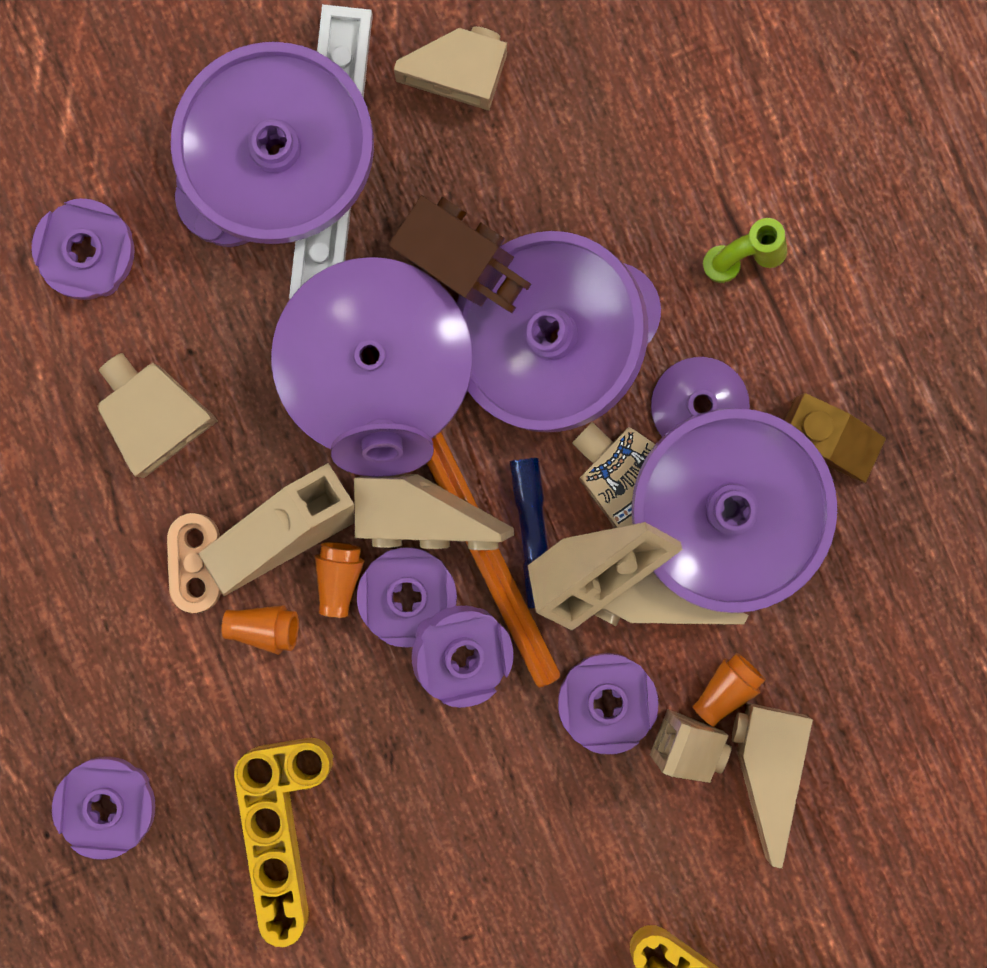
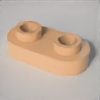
M189 513L178 517L171 524L167 535L169 593L174 604L181 610L189 613H199L210 609L217 603L221 595L220 589L199 556V552L218 539L220 533L213 520L205 515ZM195 528L199 529L204 536L203 543L197 548L190 546L187 541L188 533ZM194 578H199L205 583V592L200 597L193 596L189 591V584Z

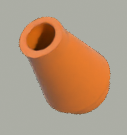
M325 542L321 544L320 554L315 555L320 602L319 614L336 618L348 616L349 605L364 564V560L360 558L361 548L359 546L338 542Z
M285 605L245 610H226L222 620V637L224 639L235 640L277 655L281 654L283 650L292 651L297 642L299 630L298 614L296 611H287Z
M735 653L730 660L723 659L703 694L692 707L705 722L715 727L721 719L760 694L759 687L766 679L746 658L739 653Z

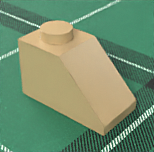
M475 26L472 27L471 31L458 28L398 59L394 67L396 82L489 111L506 60L507 42L500 41V35L487 28Z

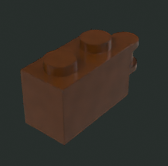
M421 195L389 243V246L471 302L482 307L486 299L489 298L513 314L517 308L513 305L514 301L523 288L528 290L532 284L508 268L514 256L500 248L505 238L481 222L475 230L463 223L462 220L467 213L444 197H441L436 205ZM504 274L506 278L495 293L492 290Z

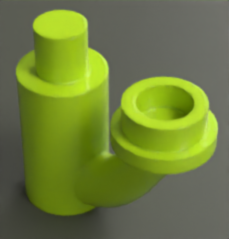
M772 218L760 219L752 225L749 234L734 240L727 246L720 245L710 249L703 260V268L706 275L714 282H729L739 273L741 267L740 260L750 255H753L755 261L765 268H774L782 264L788 253L785 231L782 224Z

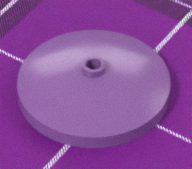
M262 42L239 47L227 52L211 62L194 78L184 92L175 112L171 131V154L175 173L181 187L192 204L209 222L224 232L243 240L264 244H282L306 239L320 233L338 221L352 207L364 189L370 174L374 154V135L370 115L363 96L353 80L340 66L328 57L304 46L284 42ZM277 144L285 146L279 148L277 154L269 155V150L272 146Z
M545 231L513 239L500 246V248L514 256L508 268L532 284L528 290L523 288L514 301L513 305L517 308L513 314L489 298L486 299L482 307L459 295L456 303L467 324L472 347V371L467 391L491 415L522 429L535 432H561L586 425L614 407L627 393L640 371L648 341V316L643 295L627 267L606 248L586 237L568 232ZM504 274L492 290L495 293L506 278ZM556 329H559L557 332L558 338L551 343V334Z
M368 257L351 259L332 265L314 275L295 292L284 308L275 329L271 351V365L276 390L290 417L308 436L331 449L332 443L338 436L353 428L367 425V423L376 419H388L396 424L415 427L433 439L450 423L465 398L472 371V347L467 324L459 307L450 294L435 279L404 262L387 258ZM365 348L371 350L377 348L379 350L380 357L375 364L366 365L363 363L361 353Z
M742 408L711 410L688 418L676 425L649 452L638 473L633 490L632 523L646 522L680 541L683 549L654 570L653 573L665 586L681 598L702 608L728 613L756 611L779 603L793 595L812 578L821 566L831 546L836 528V490L829 468L821 453L793 425L781 418L757 410ZM727 499L734 500L737 505L735 514L730 517L722 515V512L725 510L723 502Z

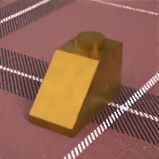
M806 393L795 397L784 420L801 431L815 445L828 467L862 483H866L886 440L884 436L853 415Z

